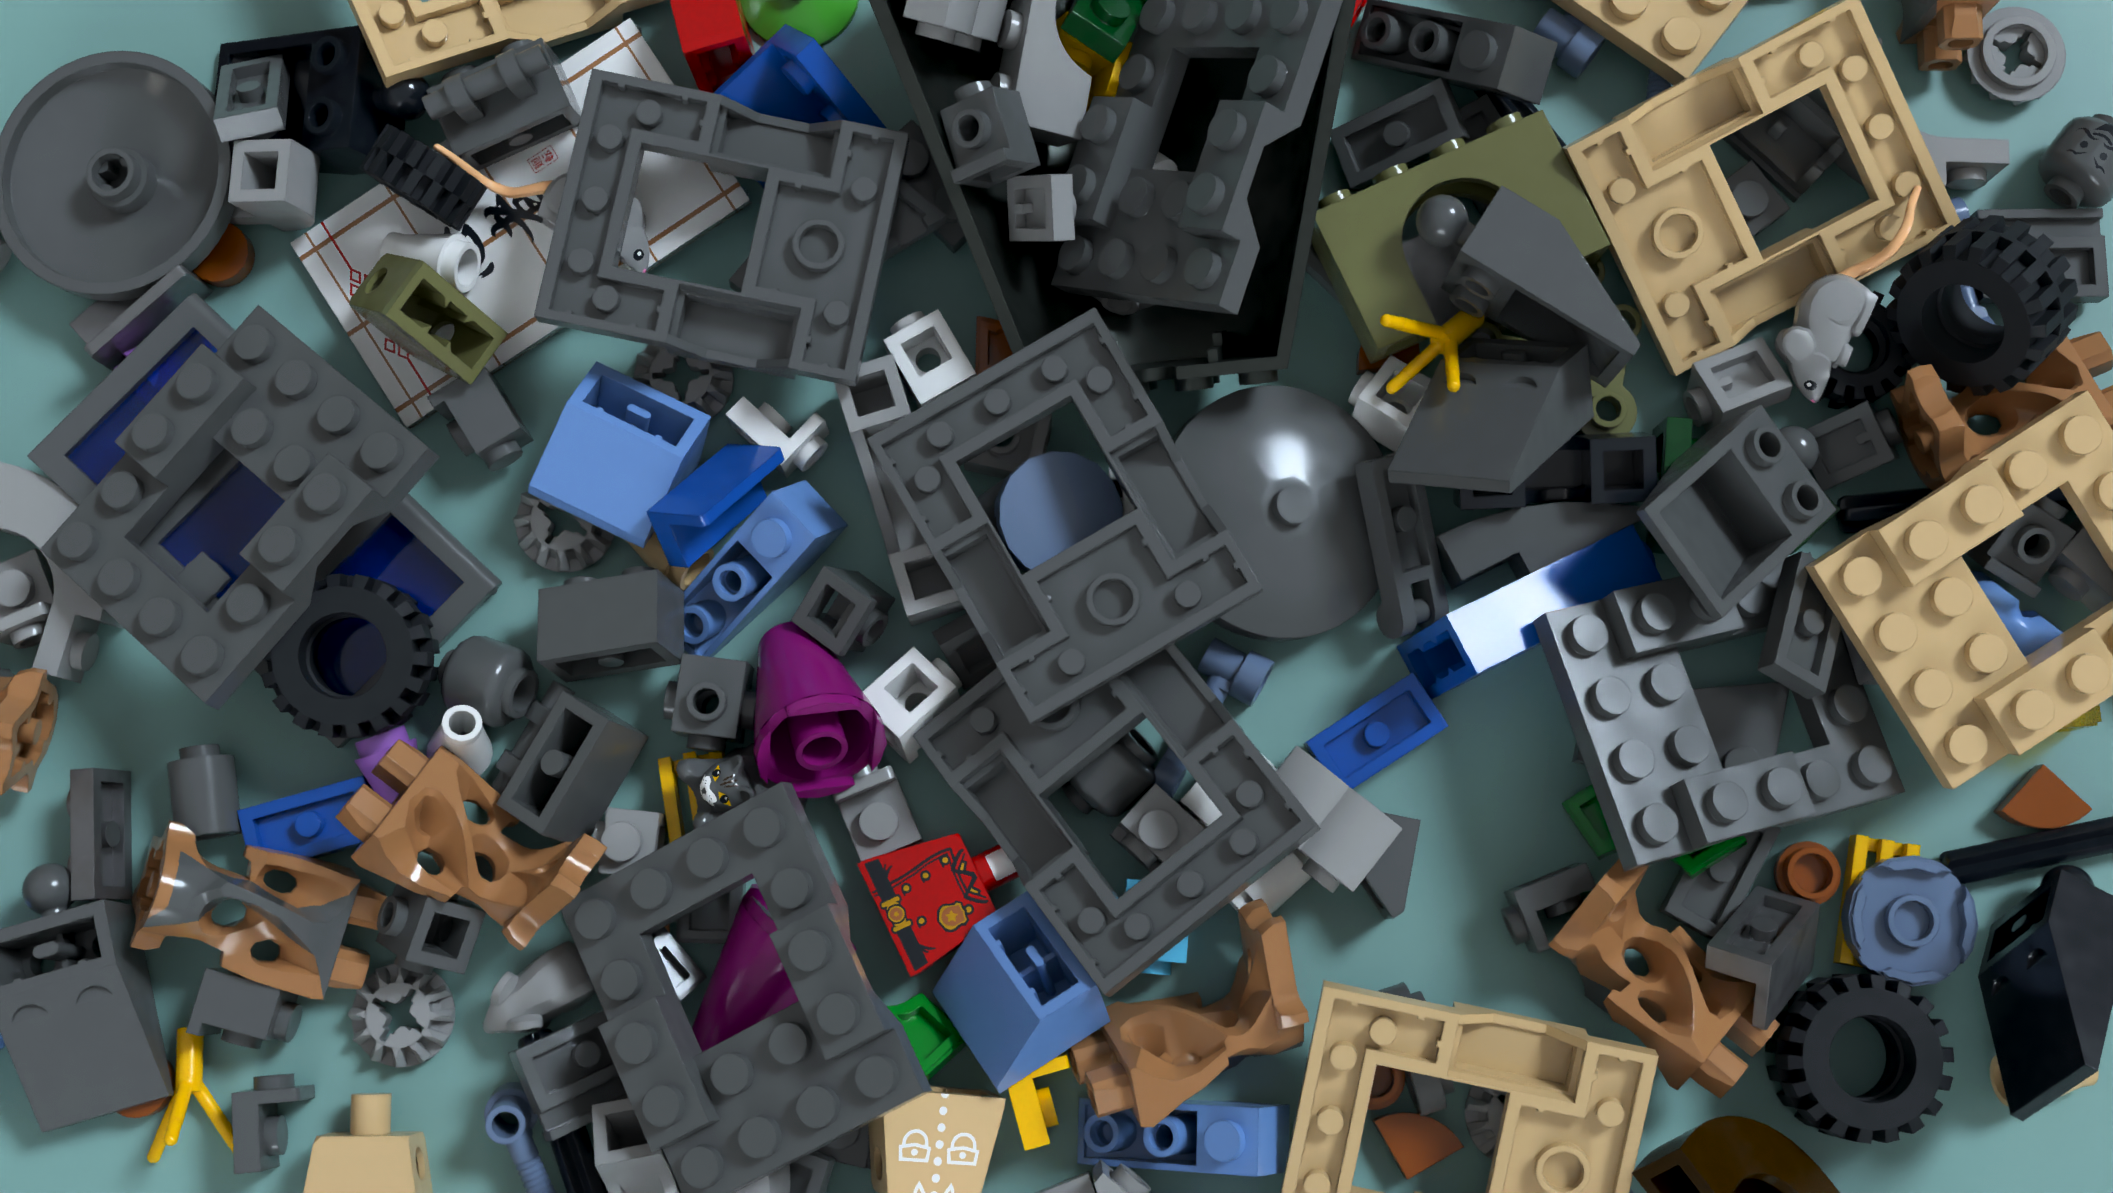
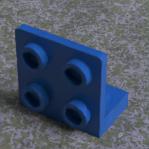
M787 24L777 31L714 92L765 115L809 124L847 120L886 128L818 42ZM755 180L764 190L765 182Z

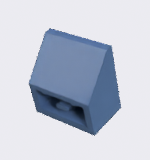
M596 361L566 402L529 483L528 493L644 548L655 532L646 511L697 469L700 464L711 416Z
M1028 891L972 926L932 991L935 999L999 1094L1111 1021L1098 986Z

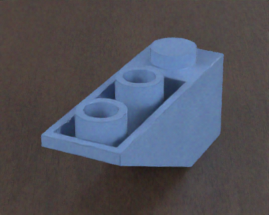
M806 480L772 491L685 589L684 650L688 654L714 657L803 575L848 526Z
M1079 1097L1077 1164L1096 1165L1101 1159L1108 1166L1118 1167L1122 1163L1128 1168L1251 1177L1283 1173L1289 1151L1290 1105L1186 1100L1155 1127H1140L1130 1108L1098 1118L1091 1106L1089 1097Z

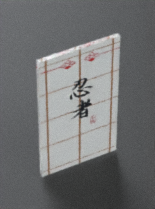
M631 18L561 63L581 112L592 68L674 85L641 35L640 26L634 24ZM578 126L478 172L508 187H520L541 181L554 180L568 172ZM447 139L440 143L441 146L452 152ZM644 151L634 197L639 200L645 215L644 231L648 238L650 249L646 273L752 204L749 199L748 190L740 185L735 176L710 171L708 163ZM380 183L290 243L294 249L295 256L302 261L394 407L399 421L406 428L411 430L438 412L433 408L427 396L457 378L404 351L349 305L351 297L379 261L384 238L390 232L401 234L459 233L464 235L468 242L478 246L481 254V268L478 279L470 291L460 293L508 333L485 365L494 375L565 328L538 322L534 317L554 232L542 223L543 218L538 215L544 194L514 199L503 197L486 189L462 229L457 231L432 217L424 210L414 206L408 200L400 197ZM619 261L618 268L631 270ZM448 324L441 327L435 335L450 340L454 334V325Z

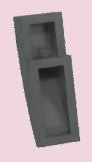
M1556 502L1514 508L1478 518L1439 534L1435 538L1441 570L1452 590L1508 562L1516 579L1519 580L1632 524L1634 526L1641 521L1636 513L1639 507L1614 503Z

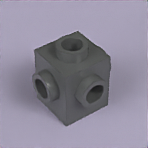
M682 653L678 682L669 681L666 688L663 715L664 719L672 720V732L679 736L688 737L686 748L725 753L726 742L744 744L745 730H754L756 691H751L754 668L747 661ZM719 697L717 709L710 714H706L707 703L711 699Z
M396 884L392 895L384 900L377 918L379 933L376 942L396 954L394 964L406 970L432 975L434 968L465 974L486 912L457 894H454L444 903L435 898L417 894Z

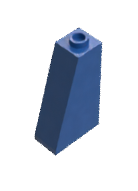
M1632 524L1443 616L1396 647L1410 674L1414 673L1431 700L1541 645L1533 620L1545 612L1598 601L1613 591L1663 579L1656 568L1655 558L1651 549L1640 539Z

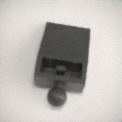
M1502 185L1477 225L1469 222L1468 213L1463 203L1450 195L1441 194L1427 199L1419 208L1416 216V227L1424 241L1436 247H1447L1453 244L1461 247L1441 286V289L1451 294L1449 296L1450 301L1461 311L1477 318L1486 315L1527 341L1588 344L1591 380L1605 388L1639 349L1641 344L1560 220Z
M1488 338L1466 339L1458 346L1460 389L1457 392H1450L1448 390L1444 357L1440 360L1388 468L1389 482L1512 493L1594 417L1588 344Z
M1762 405L1718 424L1706 432L1673 462L1636 512L1714 621L1723 618L1836 511V508L1809 472L1815 465L1819 455V447L1815 437L1808 430L1799 426H1786L1778 429Z
M55 863L37 866L24 879L22 896L26 905L35 913L41 914V917L0 929V1033L41 1131L50 1132L174 1096L145 951L130 947L136 923L133 906L102 899L68 909L74 903V901H71V872L65 866ZM43 959L55 961L54 969L51 972L43 974L41 970Z

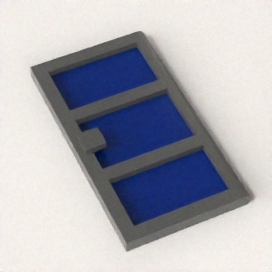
M196 293L191 294L74 408L27 457L80 505L125 455L126 452L114 442L117 437L201 344H204L216 353L234 333L235 329ZM224 448L142 540L139 546L210 610L250 565L239 553L285 501ZM407 494L394 510L353 525L317 566L315 581H322L326 579V575L341 573L352 576L358 574L396 586L398 590L409 594L418 602L416 606L421 613L428 614L434 626L430 628L432 638L438 640L439 649L497 592L502 584L498 577L410 494ZM346 618L333 625L323 636L317 653L318 669L324 682L334 692L347 696L365 693L373 687L382 675L386 663V647L380 632L373 624L359 618ZM262 660L254 669L260 676L261 674L268 673L267 661ZM326 737L337 748H343L352 739Z

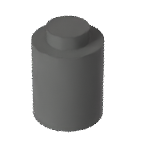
M203 744L179 749L180 759L167 763L173 821L183 823L196 835V841L241 834L242 830L237 810H240L234 755H220L219 744Z

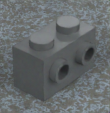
M635 566L625 569L622 575L601 579L578 576L566 579L561 586L539 589L537 662L566 683L681 664L682 653H684V591L658 569L647 566Z

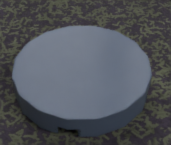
M1050 451L1022 462L1004 479L995 499L994 518L996 517L998 535L1014 563L1019 569L1028 572L1123 517V505L1115 483L1097 463L1077 453Z
M1916 855L1881 859L1861 871L1846 891L1841 913L1845 942L1858 964L1873 975L1885 976V980L1901 981L1911 987L1936 984L1950 976L1948 974L1955 971L1959 964H1963L1974 948L1978 930V919L1974 899L1967 887L1960 884L1957 877L1950 873L1952 872L1950 869L1935 860Z

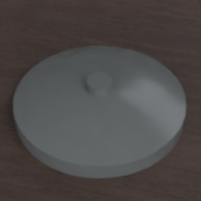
M107 51L91 54L67 63L48 74L22 98L5 123L0 135V232L14 255L25 267L50 284L80 297L103 301L140 298L177 265L184 266L190 272L193 271L218 244L235 210V206L228 202L234 140L221 143L213 122L216 96L204 84L174 63L155 55L135 51Z
M1267 385L1238 390L1221 397L1201 409L1178 430L1172 440L1182 460L1209 505L1229 530L1263 587V593L1214 620L1215 624L1235 634L1263 641L1299 640L1326 632L1341 625L1362 610L1375 596L1379 587L1354 464L1383 456L1369 433L1355 418L1330 400L1315 393L1293 387Z

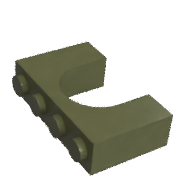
M1543 110L1525 118H1522L1520 112L1508 114L1490 124L1485 130L1487 135L1467 144L1463 138H1455L1435 148L1429 154V161L1411 169H1408L1406 163L1394 165L1376 175L1372 179L1373 186L1351 195L1349 189H1342L1324 197L1318 202L1311 243L1370 364L1428 339V337L1382 326L1380 323L1382 315L1390 314L1434 325L1437 324L1408 266L1402 244L1404 223L1427 199L1433 196L1444 194L1468 198L1489 206L1502 185L1559 219L1589 266L1598 262L1611 244Z

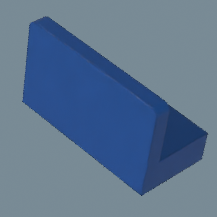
M726 444L646 511L670 566L689 568L766 499L767 496L761 480L785 460L780 447Z

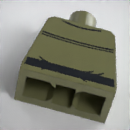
M389 253L383 255L349 302L351 308L404 351L470 385L508 334L424 261ZM448 324L454 325V334L450 340L435 335L441 327Z

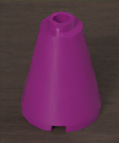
M792 621L779 624L767 631L758 645L754 759L760 777L767 784L768 779L776 784L780 782L792 783L798 798H821L849 789L855 785L854 775L868 764L872 772L881 761L887 745L882 719L833 651Z
M752 884L742 897L692 1025V1030L702 1052L799 1001L769 934L777 931V928L757 884Z

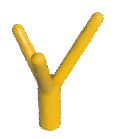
M1460 310L1442 326L1401 316L1382 315L1380 323L1384 327L1430 338V345L1386 384V391L1389 394H1395L1433 359L1442 354L1445 357L1447 388L1450 392H1457L1460 389L1458 345L1483 325L1484 315L1481 318H1477Z
M187 1027L177 1029L174 1096L171 1097L147 1154V1160L150 1163H156L160 1160L166 1145L173 1146L177 1143L191 1094L195 1096L227 1146L233 1152L232 1125L203 1083L204 1035L196 1036L186 1033Z

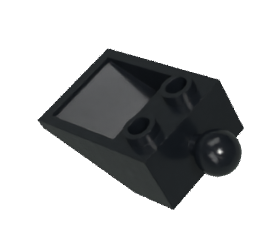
M358 25L224 43L220 46L215 96H217L221 66L283 53L291 76L285 130L277 131L269 139H293L313 151L320 158L319 173L366 174L359 166L386 124L392 125L404 132L405 121L416 120L427 112L422 102V97L428 94L426 89L430 88L427 81L423 77L411 78L386 88Z
M2060 865L2049 870L2042 878L2040 886L1991 925L1978 973L2010 1115L2021 1121L2026 1120L2098 1071L2113 1006V895L2095 887L2089 874L2073 865Z

